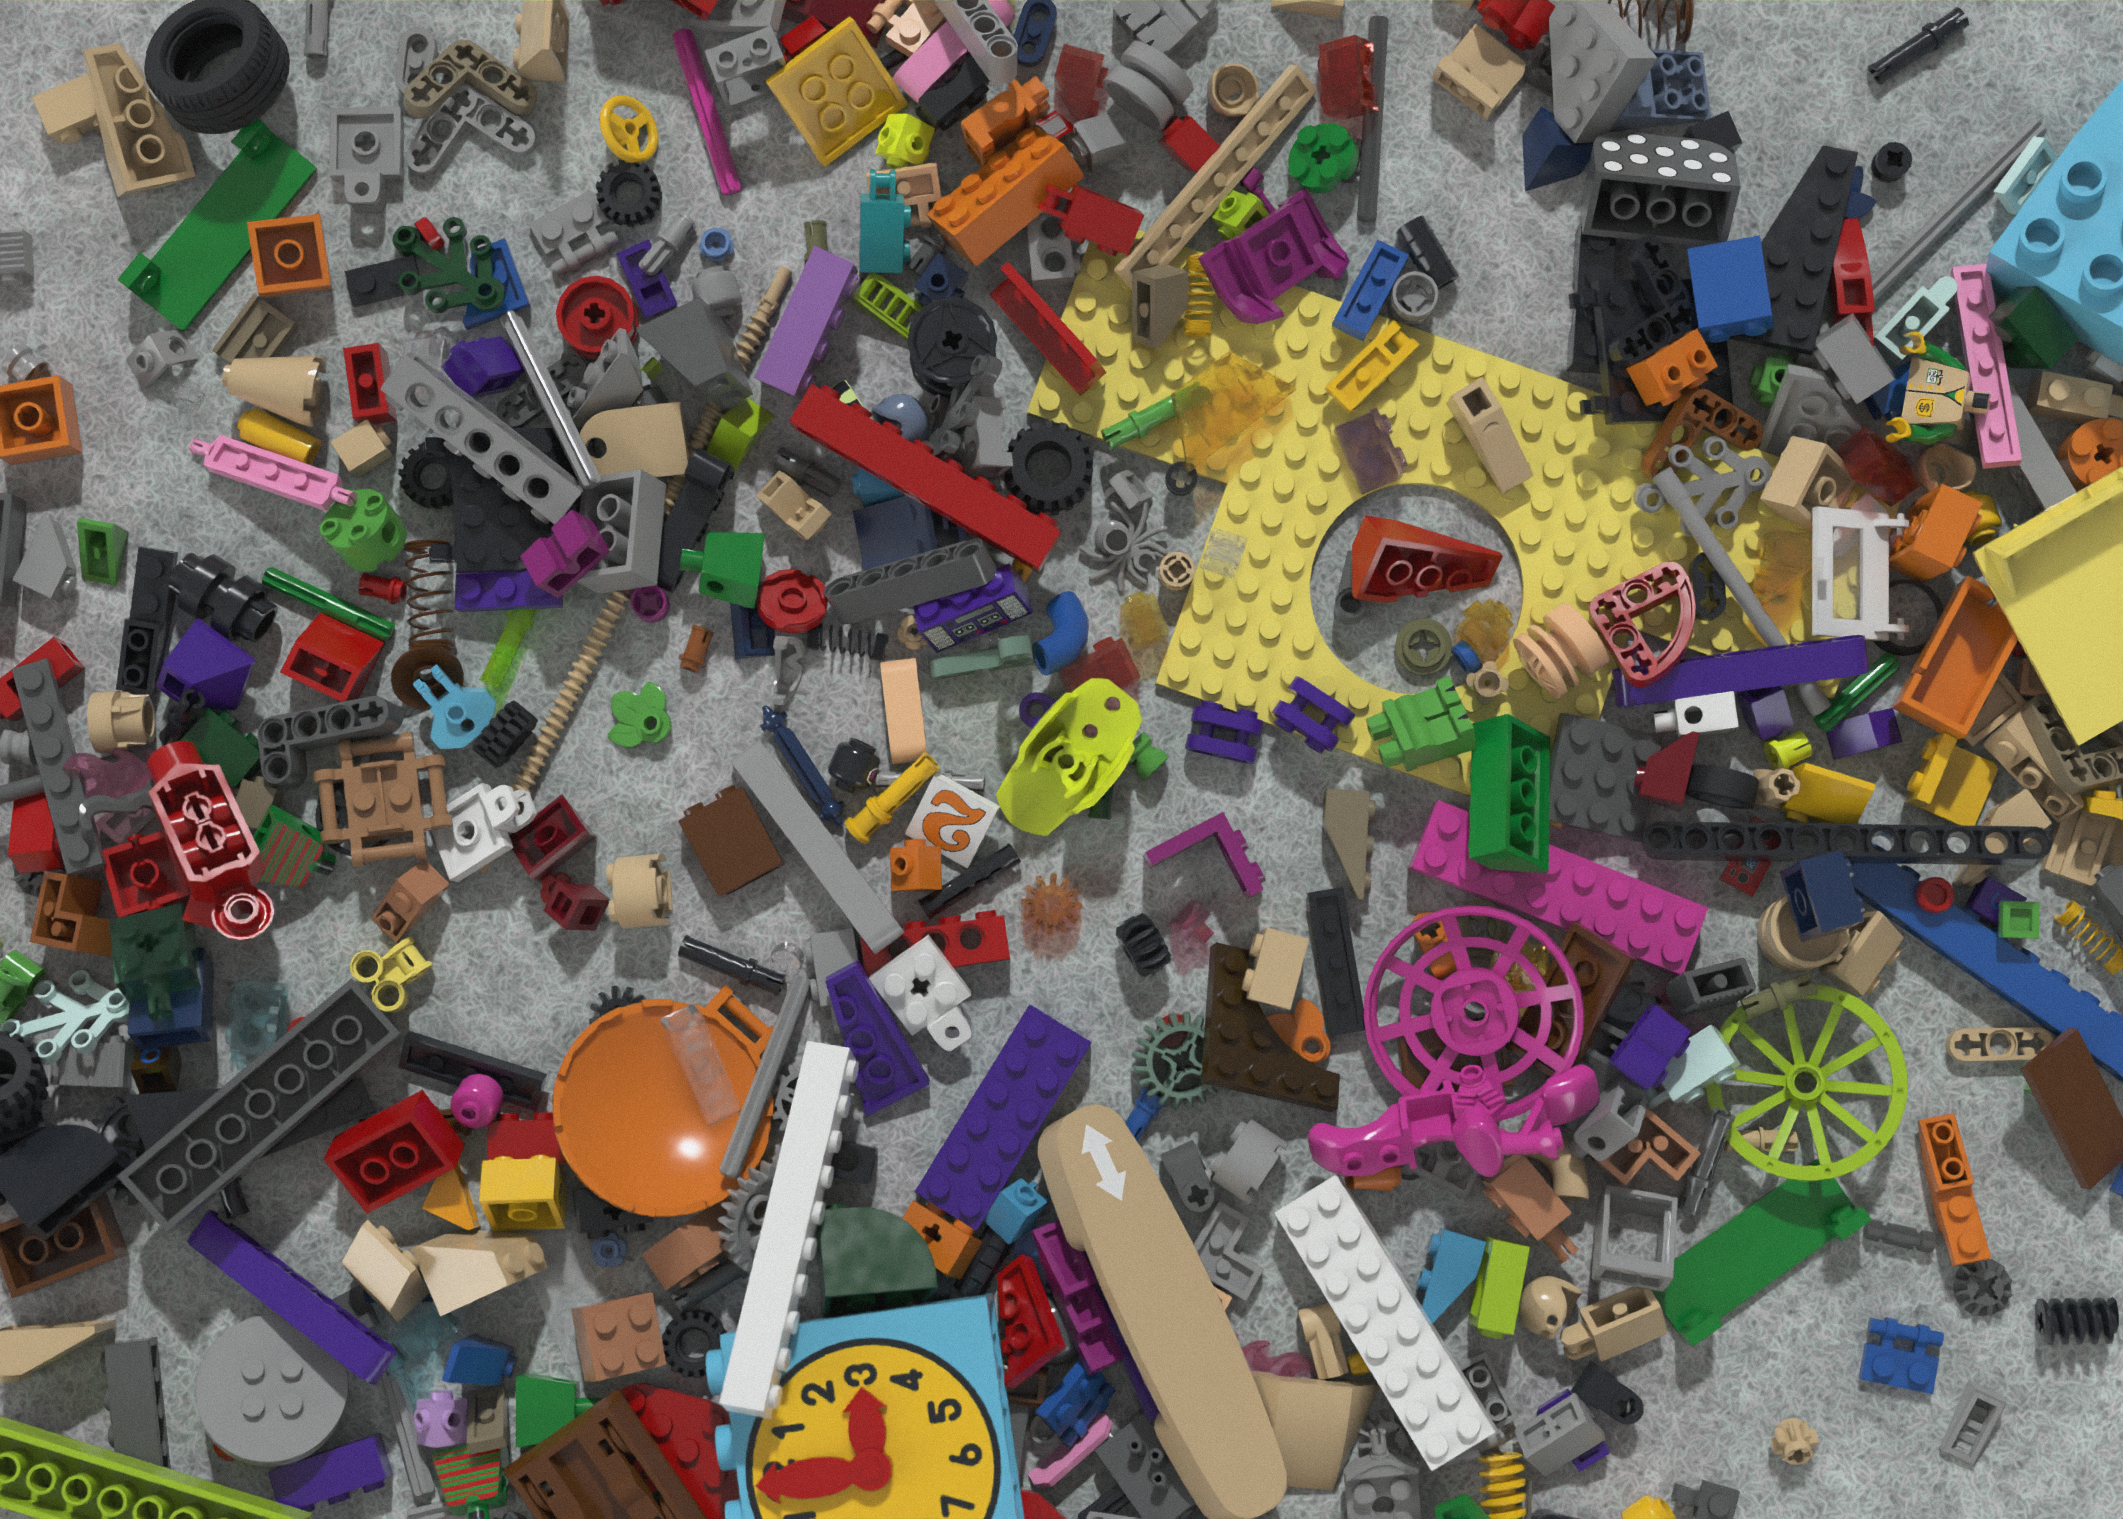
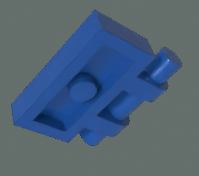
M1885 1317L1884 1320L1870 1318L1868 1332L1880 1334V1343L1875 1345L1865 1342L1859 1379L1933 1394L1939 1358L1925 1355L1928 1344L1938 1347L1942 1346L1944 1341L1943 1332L1933 1331L1930 1329V1326L1917 1324L1916 1327L1899 1324L1897 1319ZM1899 1338L1913 1341L1912 1351L1893 1348L1894 1340Z
M1081 1359L1075 1363L1036 1411L1047 1427L1060 1436L1058 1439L1068 1448L1071 1447L1078 1437L1080 1439L1084 1437L1089 1431L1087 1426L1099 1412L1103 1413L1110 1405L1108 1400L1116 1392L1109 1383L1105 1382L1106 1378L1100 1371L1088 1376Z

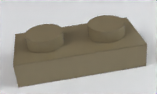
M505 1384L468 1391L467 1446L470 1454L507 1447L508 1395Z

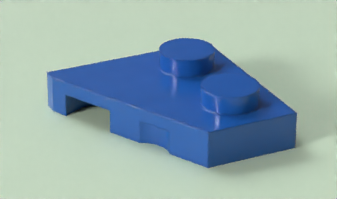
M505 238L492 243L494 252L491 255L493 278L498 279L505 288L504 302L499 309L493 312L481 311L473 304L467 305L466 316H463V324L467 330L499 319L509 310L518 312L531 307ZM487 245L477 248V251L484 250ZM471 251L469 267L471 274L478 278L477 258ZM492 289L486 290L481 296H488Z

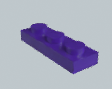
M528 571L456 574L455 610L458 612L563 608V595L557 598L536 587Z

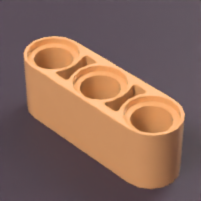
M916 658L880 662L892 764L915 762L924 752L928 753L921 707L922 701L917 673Z

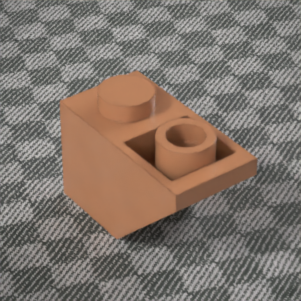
M424 859L396 879L371 919L378 925L381 931L386 933L395 943H398L440 900L450 883Z

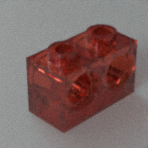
M1867 426L1837 447L1850 477L1890 507L1920 486L1906 456Z

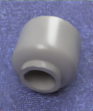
M714 266L696 274L697 279L691 286L694 299L700 297L724 321L732 318L735 315L733 310H736L742 303V295L735 275L730 271L724 270L722 266Z

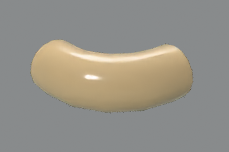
M1525 1120L1520 1121L1518 1132L1521 1131ZM1562 1133L1564 1149L1557 1150L1559 1160L1548 1158L1541 1153L1525 1155L1526 1157L1539 1160L1547 1167L1552 1176L1553 1190L1561 1200H1589L1586 1164L1583 1158H1577L1571 1153L1568 1148L1569 1139Z

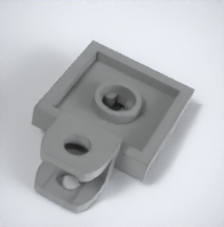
M401 107L330 108L329 177L332 181L344 180L345 197L356 213L383 212L387 200L386 180L403 179L404 112ZM370 136L375 145L369 151L364 152L362 148L358 147V143L364 142L365 137Z

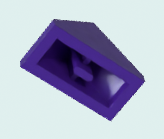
M1893 708L1843 720L1831 731L1826 732L1833 760L1903 742Z

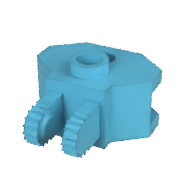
M436 664L430 669L432 675L447 690L439 698H436L429 686L420 679L413 683V686L429 703L430 711L433 713L430 738L439 749L464 748L481 734L484 727L488 726L494 714L495 697L486 687L462 688L458 682L454 684ZM465 719L473 721V725L470 727H464L461 723Z

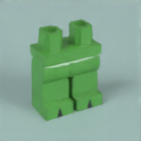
M1449 676L1436 680V687L1415 695H1404L1395 701L1392 699L1383 701V712L1366 719L1367 729L1372 741L1388 736L1392 738L1391 741L1377 745L1384 768L1403 763L1408 772L1417 769V765L1429 764L1476 749L1474 727L1463 704H1461V700Z

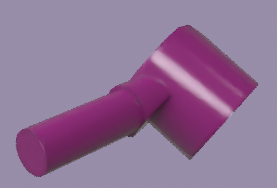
M1252 167L1240 180L1241 187L1245 185L1247 192L1257 196L1264 203L1266 211L1271 214L1275 211V208L1258 187L1264 180V176L1256 168Z

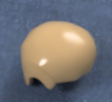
M1240 63L1224 64L1215 70L1209 78L1207 98L1212 108L1222 116L1235 118L1246 115L1259 101L1258 81L1253 71ZM1241 91V94L1238 99L1234 101H1229L1226 99L1227 97Z
M1944 443L1935 444L1925 449L1917 461L1918 480L1929 492L1941 484L1961 492L1972 484L1977 475L1976 460ZM1946 465L1950 467V475ZM1935 466L1939 467L1942 471L1941 481Z

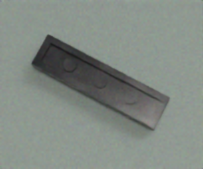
M1343 887L1306 893L1330 1036L1366 1030L1364 1007Z
M409 1031L404 1037L398 1068L458 1087L463 1079L470 1075H487L496 1080L501 1086L504 1095L503 1101L534 1111L540 1105L547 1077L545 1073Z

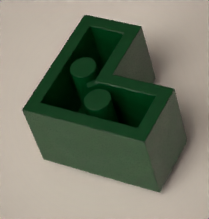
M2037 286L2017 287L1989 316V319L1996 326L1995 331L2002 340L2005 363L2010 368L2051 369L2079 339Z

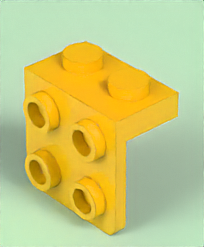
M1947 733L1933 736L1925 743L1921 752V758H1923L1921 765L1908 782L1907 790L1909 793L1905 802L1956 825L1975 826L1998 772V766L1992 761L1955 746L1958 739Z

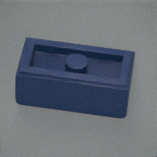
M756 602L754 609L730 603L735 659L775 656V649L773 648L775 630L766 625L759 616Z

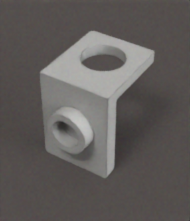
M174 329L149 334L126 360L144 389L151 386L169 366L193 362L198 359V356L184 331ZM169 339L178 341L184 348V354L178 355L171 351L167 341Z

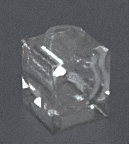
M1213 527L1200 568L1234 579L1248 538Z

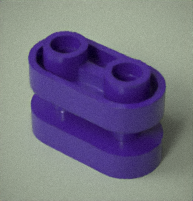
M1295 676L1288 687V690L1295 697L1290 704L1279 700L1272 711V714L1277 717L1274 723L1290 734L1295 730L1305 736L1306 740L1304 743L1320 754L1324 750L1332 752L1340 741L1332 733L1337 724L1348 728L1356 715L1311 683ZM1307 704L1325 715L1321 724L1302 713Z
M1202 701L1201 706H1194L1191 722L1201 724L1199 735H1187L1186 750L1240 763L1255 764L1258 750L1248 746L1250 736H1261L1264 722L1257 719V712L1246 709H1237L1236 714L1222 711L1223 705L1209 701ZM1219 728L1236 732L1234 742L1213 738L1214 729Z

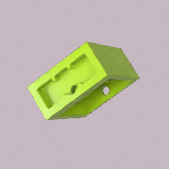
M1484 1235L1483 1241L1486 1242L1475 1279L1468 1322L1476 1327L1475 1332L1481 1333L1480 1335L1502 1340L1503 1333L1514 1335L1530 1247L1519 1242Z

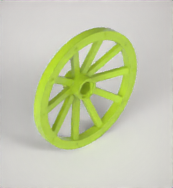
M1815 984L1818 994L1802 999L1823 1001L1833 1004L1808 1062L1805 1061L1792 1003L1787 1004L1788 1008L1782 1010L1794 1065L1787 1061L1745 1023L1748 1018L1742 1005L1727 1018L1719 1029L1720 1034L1728 1045L1738 1031L1785 1073L1784 1076L1734 1069L1736 1074L1729 1080L1779 1086L1784 1089L1735 1115V1120L1726 1141L1743 1159L1753 1166L1788 1180H1829L1841 1177L1864 1166L1893 1137L1901 1122L1907 1101L1908 1075L1901 1047L1890 1027L1877 1012L1859 998L1837 988ZM1843 1009L1859 1018L1874 1033L1875 1036L1822 1068L1819 1067ZM1882 1046L1890 1066L1892 1085L1827 1080V1077ZM1801 1074L1810 1075L1815 1081V1089L1810 1093L1798 1091L1794 1083L1795 1078ZM1714 1081L1706 1087L1710 1112H1712L1713 1108L1726 1110L1722 1099L1721 1085H1717ZM1825 1092L1891 1097L1886 1117L1875 1134ZM1791 1099L1792 1101L1768 1156L1753 1147L1736 1129ZM1816 1102L1820 1103L1864 1139L1867 1144L1852 1155L1831 1163ZM1802 1105H1805L1820 1163L1817 1166L1793 1165L1779 1161V1157Z

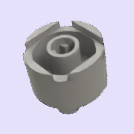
M1253 1119L1248 1124L1242 1120L1229 1138L1235 1142L1227 1155L1221 1151L1209 1169L1215 1173L1212 1179L1214 1182L1247 1204H1250L1253 1200L1248 1195L1250 1190L1253 1188L1259 1192L1281 1158L1275 1153L1280 1146L1286 1150L1289 1144Z

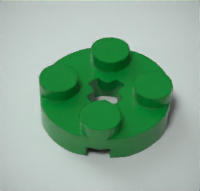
M1322 123L1316 126H1305L1298 132L1297 140L1290 150L1288 171L1309 192H1330L1336 189L1335 184L1339 183L1343 178L1347 181L1354 173L1359 160L1357 144L1354 142L1351 134L1338 124ZM1327 152L1330 155L1329 159H1323L1322 164H1319L1317 161L1318 157Z

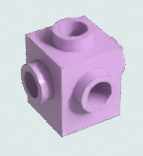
M436 1390L430 1392V1398L416 1399L417 1410L414 1413V1425L417 1430V1444L438 1448L467 1443V1398L453 1396L452 1390Z

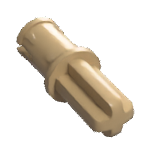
M1758 1126L1756 1130H1738L1744 1139L1762 1153L1770 1152L1779 1131L1763 1130V1127ZM1791 1130L1782 1152L1797 1151L1798 1135L1796 1131ZM1726 1141L1724 1151H1735Z

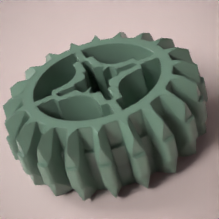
M1172 1011L1168 1013L1169 1024H1165L1160 1016L1155 1018V1023L1159 1027L1158 1030L1154 1031L1153 1028L1145 1025L1143 1029L1150 1035L1147 1041L1141 1037L1136 1038L1135 1042L1143 1046L1144 1050L1143 1052L1132 1051L1133 1058L1142 1060V1063L1132 1066V1071L1134 1073H1145L1136 1082L1140 1087L1151 1084L1147 1088L1148 1091L1146 1093L1149 1098L1160 1092L1158 1095L1161 1097L1158 1102L1159 1105L1164 1106L1168 1098L1171 1097L1170 1105L1172 1109L1177 1110L1179 1108L1181 1099H1183L1187 1109H1192V1097L1196 1096L1201 1104H1205L1207 1101L1202 1092L1207 1090L1214 1096L1218 1093L1215 1087L1201 1083V1080L1189 1088L1174 1089L1175 1084L1179 1083L1186 1074L1193 1073L1202 1076V1064L1197 1062L1194 1052L1198 1036L1204 1042L1205 1027L1201 1029L1204 1017L1197 1015L1191 1024L1190 1012L1183 1011L1181 1022H1178L1176 1013ZM1188 1031L1185 1038H1182V1041L1176 1047L1168 1048L1159 1044L1163 1038L1171 1033ZM1181 1051H1185L1184 1057L1196 1067L1193 1068L1189 1065L1183 1067L1180 1065V1069H1176L1177 1064L1165 1053L1174 1056L1179 1054L1181 1056ZM1153 1054L1163 1058L1167 1064L1166 1079L1163 1085L1158 1081L1153 1070Z

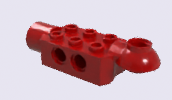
M177 741L162 746L152 753L147 761V767L156 784L148 793L155 815L194 901L214 903L211 916L213 925L220 934L231 940L246 941L254 939L264 933L271 924L274 907L267 893L254 887L265 874L261 854L219 765L203 763L196 746L192 742ZM242 914H251L247 919H237Z

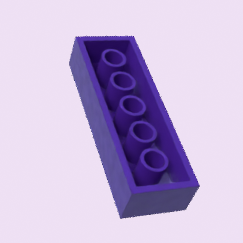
M1029 1004L914 1192L977 1231L1092 1042Z

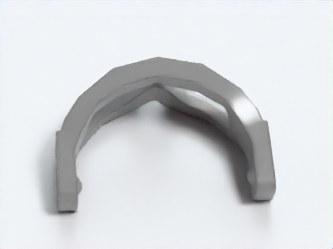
M775 636L773 644L775 662L772 704L784 705L786 699L793 697L799 688L804 665L798 659L806 654V649L802 640L796 639V637ZM788 644L794 645L796 653L785 659L786 663L796 671L791 686L780 683L782 650L787 649Z

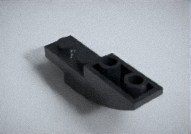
M145 546L138 547L130 617L124 620L116 690L154 695L163 666L176 600V594L169 590L168 582L177 566L178 552Z

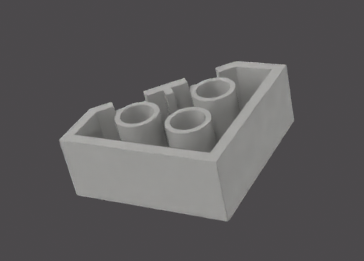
M1560 0L1549 17L1554 120L1574 143L1594 142L1600 135L1610 132L1657 57L1606 0Z

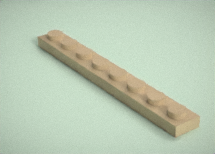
M1289 65L1216 152L1134 245L1129 254L1116 266L1114 271L1131 291L1132 272L1162 264L1169 265L1217 209L1220 202L1229 195L1317 92L1298 65Z

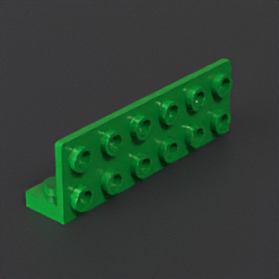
M259 118L241 128L231 140V143L239 150L238 155L155 256L150 260L139 252L117 279L182 331H186L251 252L247 222L278 219L317 171L314 164L273 134Z
M1819 1159L1813 1160L1806 1166L1820 1165ZM1835 1178L1822 1181H1795L1787 1179L1674 1259L1673 1279L1664 1292L1651 1291L1681 1339L1694 1347L1723 1326L1719 1319L1830 1240L1837 1239L1843 1241L1872 1219L1864 1208L1852 1204Z

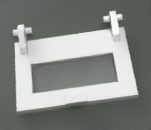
M1819 506L1812 508V636L1836 638L1864 635L1865 640L1889 641V633H1897V640H1904V633L1909 632V625L1904 624V618H1898L1897 624H1889V528H1897V536L1904 535V528L1909 527V520L1904 519L1903 513H1898L1897 519H1889V513Z

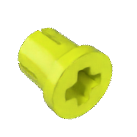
M1797 731L1778 741L1771 739L1765 742L1763 746L1764 753L1773 770L1780 768L1789 770L1790 766L1812 756L1810 744L1800 748V746L1809 742L1801 731Z

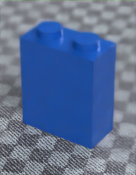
M1760 235L1687 249L1698 327L1704 341L1709 340V342L1718 343L1728 340L1730 336L1740 334L1758 336L1764 334L1768 329H1774Z

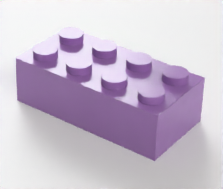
M814 245L754 378L800 400L802 394L807 392L811 384L814 385L817 376H814L813 370L817 362L824 363L831 348V344L827 339L832 329L839 330L846 314L842 306L847 297L853 298L861 281L858 278V270L854 263Z

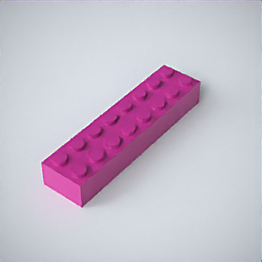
M1440 800L1433 803L1407 868L1408 870L1483 900L1491 901L1500 907L1565 933L1568 932L1572 922H1579L1635 957L1636 961L1673 976H1679L1685 971L1708 907L1550 844L1549 872L1533 873L1489 869L1469 858V812Z

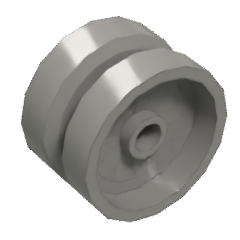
M1133 41L1121 56L1123 66H1114L1102 81L1103 88L1112 100L1144 125L1161 131L1175 115L1172 105L1180 106L1185 102L1194 90L1193 83L1185 72L1165 54L1144 42Z

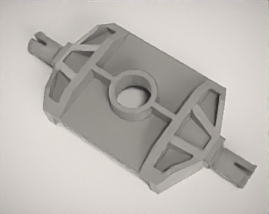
M1378 1428V1439L1376 1429H1372L1370 1431L1372 1450L1369 1451L1370 1454L1351 1461L1343 1469L1347 1518L1421 1519L1418 1483L1419 1467L1417 1462L1405 1455L1389 1453L1386 1445V1430ZM1381 1496H1386L1393 1500L1391 1507L1385 1511H1378L1373 1508L1374 1501Z

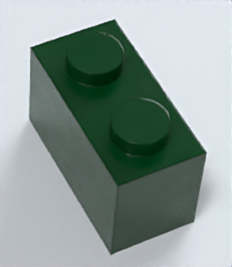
M208 708L180 741L192 742L205 763L219 765L225 779L234 787L240 788L242 779L251 781L261 769L258 737L252 732H249L246 736L236 727L240 722L225 709L218 713Z

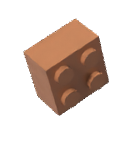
M653 1292L634 1294L571 1309L585 1382H597L667 1365Z

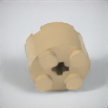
M664 854L617 857L615 863L607 864V882L613 888V900L609 901L608 906L609 917L612 922L618 921L623 929L669 925L671 919L665 918V911H672L673 909L670 870L663 871L661 862H667Z

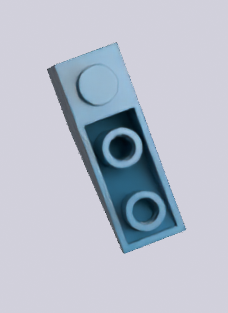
M1441 1227L1438 1235L1432 1233L1427 1247V1254L1432 1256L1430 1263L1434 1264L1433 1269L1430 1271L1422 1268L1417 1282V1290L1426 1292L1422 1308L1432 1324L1477 1277L1486 1245L1485 1241Z

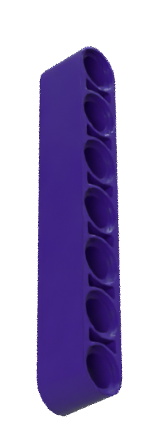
M1851 635L1680 659L1667 675L1644 688L1630 685L1619 668L1612 670L1617 706L1628 707L1731 691L1739 692L1856 676L1868 673L1869 664L1865 636ZM1635 665L1633 673L1640 671L1643 675H1647L1649 666L1641 667L1640 665Z
M208 1210L187 1239L188 1244L362 1380L376 1385L398 1354L397 1350L232 1222L228 1225L217 1217L219 1213Z

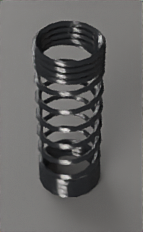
M823 623L808 631L806 644L808 649H816L817 651L819 646L822 652L826 649V645L822 646ZM832 624L829 628V649L831 653L836 650V646L832 650ZM842 626L838 632L839 652L841 655L846 651L845 648L842 651ZM850 628L848 632V648L850 656H853L855 649L851 652L852 628ZM860 629L857 636L858 654L862 658L865 650L861 654L862 630ZM871 631L868 632V657L870 660L872 658L879 661L885 660V647L889 639L888 634L877 633L873 654L871 655Z

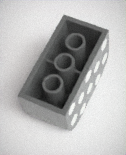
M1623 131L1602 134L1593 143L1580 205L1582 233L1585 235L1633 240L1653 236L1662 243L1705 246L1726 242L1741 188L1736 158L1725 147L1706 140Z

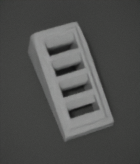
M1968 1380L1939 1447L1940 1451L1974 1466L2007 1405L2004 1397L1991 1389ZM1979 1398L1990 1403L1988 1409L1976 1404L1977 1399ZM1972 1411L1983 1416V1422L1981 1423L1968 1417L1970 1412ZM1963 1425L1977 1430V1436L1975 1437L1962 1431ZM1957 1437L1973 1444L1969 1454L1955 1448L1965 1449L1954 1444Z

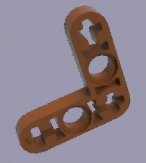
M1701 386L1693 389L1686 387L1681 392L1682 397L1675 401L1641 461V470L1651 480L1670 466L1676 474L1679 467L1670 463L1668 452L1664 450L1665 447L1671 448L1674 445L1681 444L1691 449L1703 427L1741 449L1752 450L1761 442L1764 431L1763 426L1758 420L1710 390ZM1695 398L1707 405L1704 411L1692 404ZM1726 409L1727 417L1725 422L1720 426H1716V414L1720 410ZM1679 425H1683L1684 434L1678 442L1673 443V430ZM1737 425L1749 431L1747 437L1734 430ZM1683 449L1679 450L1675 455L1677 462H1681L1685 458ZM1658 461L1663 463L1660 470L1655 467Z

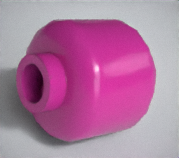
M474 1074L463 1079L451 1097L450 1108L452 1115L459 1123L466 1127L474 1129L485 1127L492 1122L503 1105L504 1095L502 1088L496 1080L487 1075Z

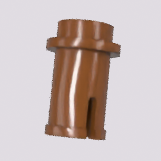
M692 625V631L684 654H680L678 657L681 660L679 666L685 670L700 673L701 668L706 667L704 659L714 632L711 630L706 632L707 628Z

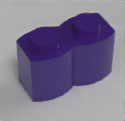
M1650 1004L1636 1021L1629 1034L1616 1048L1607 1063L1640 1088L1647 1091L1651 1086L1657 1088L1668 1075L1669 1071L1665 1068L1673 1056L1677 1059L1681 1057L1690 1045L1687 1037L1691 1031L1657 1005Z

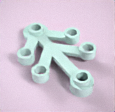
M76 971L69 978V985L77 995L87 994L99 1001L98 1003L85 1006L59 992L52 981L43 980L34 987L33 993L41 1004H50L63 1012L25 1023L21 1020L9 1019L1 1024L0 1031H8L10 1037L16 1033L21 1035L24 1041L29 1040L31 1042L34 1035L62 1028L53 1039H45L37 1045L35 1051H37L40 1060L44 1064H53L58 1061L63 1049L70 1041L78 1053L89 1054L96 1048L97 1041L114 1022L123 1023L128 1021L130 988L120 987L111 991L94 982L87 971ZM86 979L83 984L78 985L80 980ZM50 988V991L43 995V992ZM98 1018L89 1030L82 1029L88 1020ZM88 1039L86 1043L81 1044L83 1040ZM52 1049L50 1053L45 1054L48 1050Z

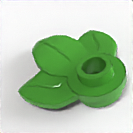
M647 682L642 688L640 695L628 691L614 694L611 699V709L619 722L608 733L609 739L617 745L626 748H634L644 741L659 743L665 740L671 732L672 722L668 713L665 712L667 698L664 691L656 684ZM656 719V727L653 730H649V722Z

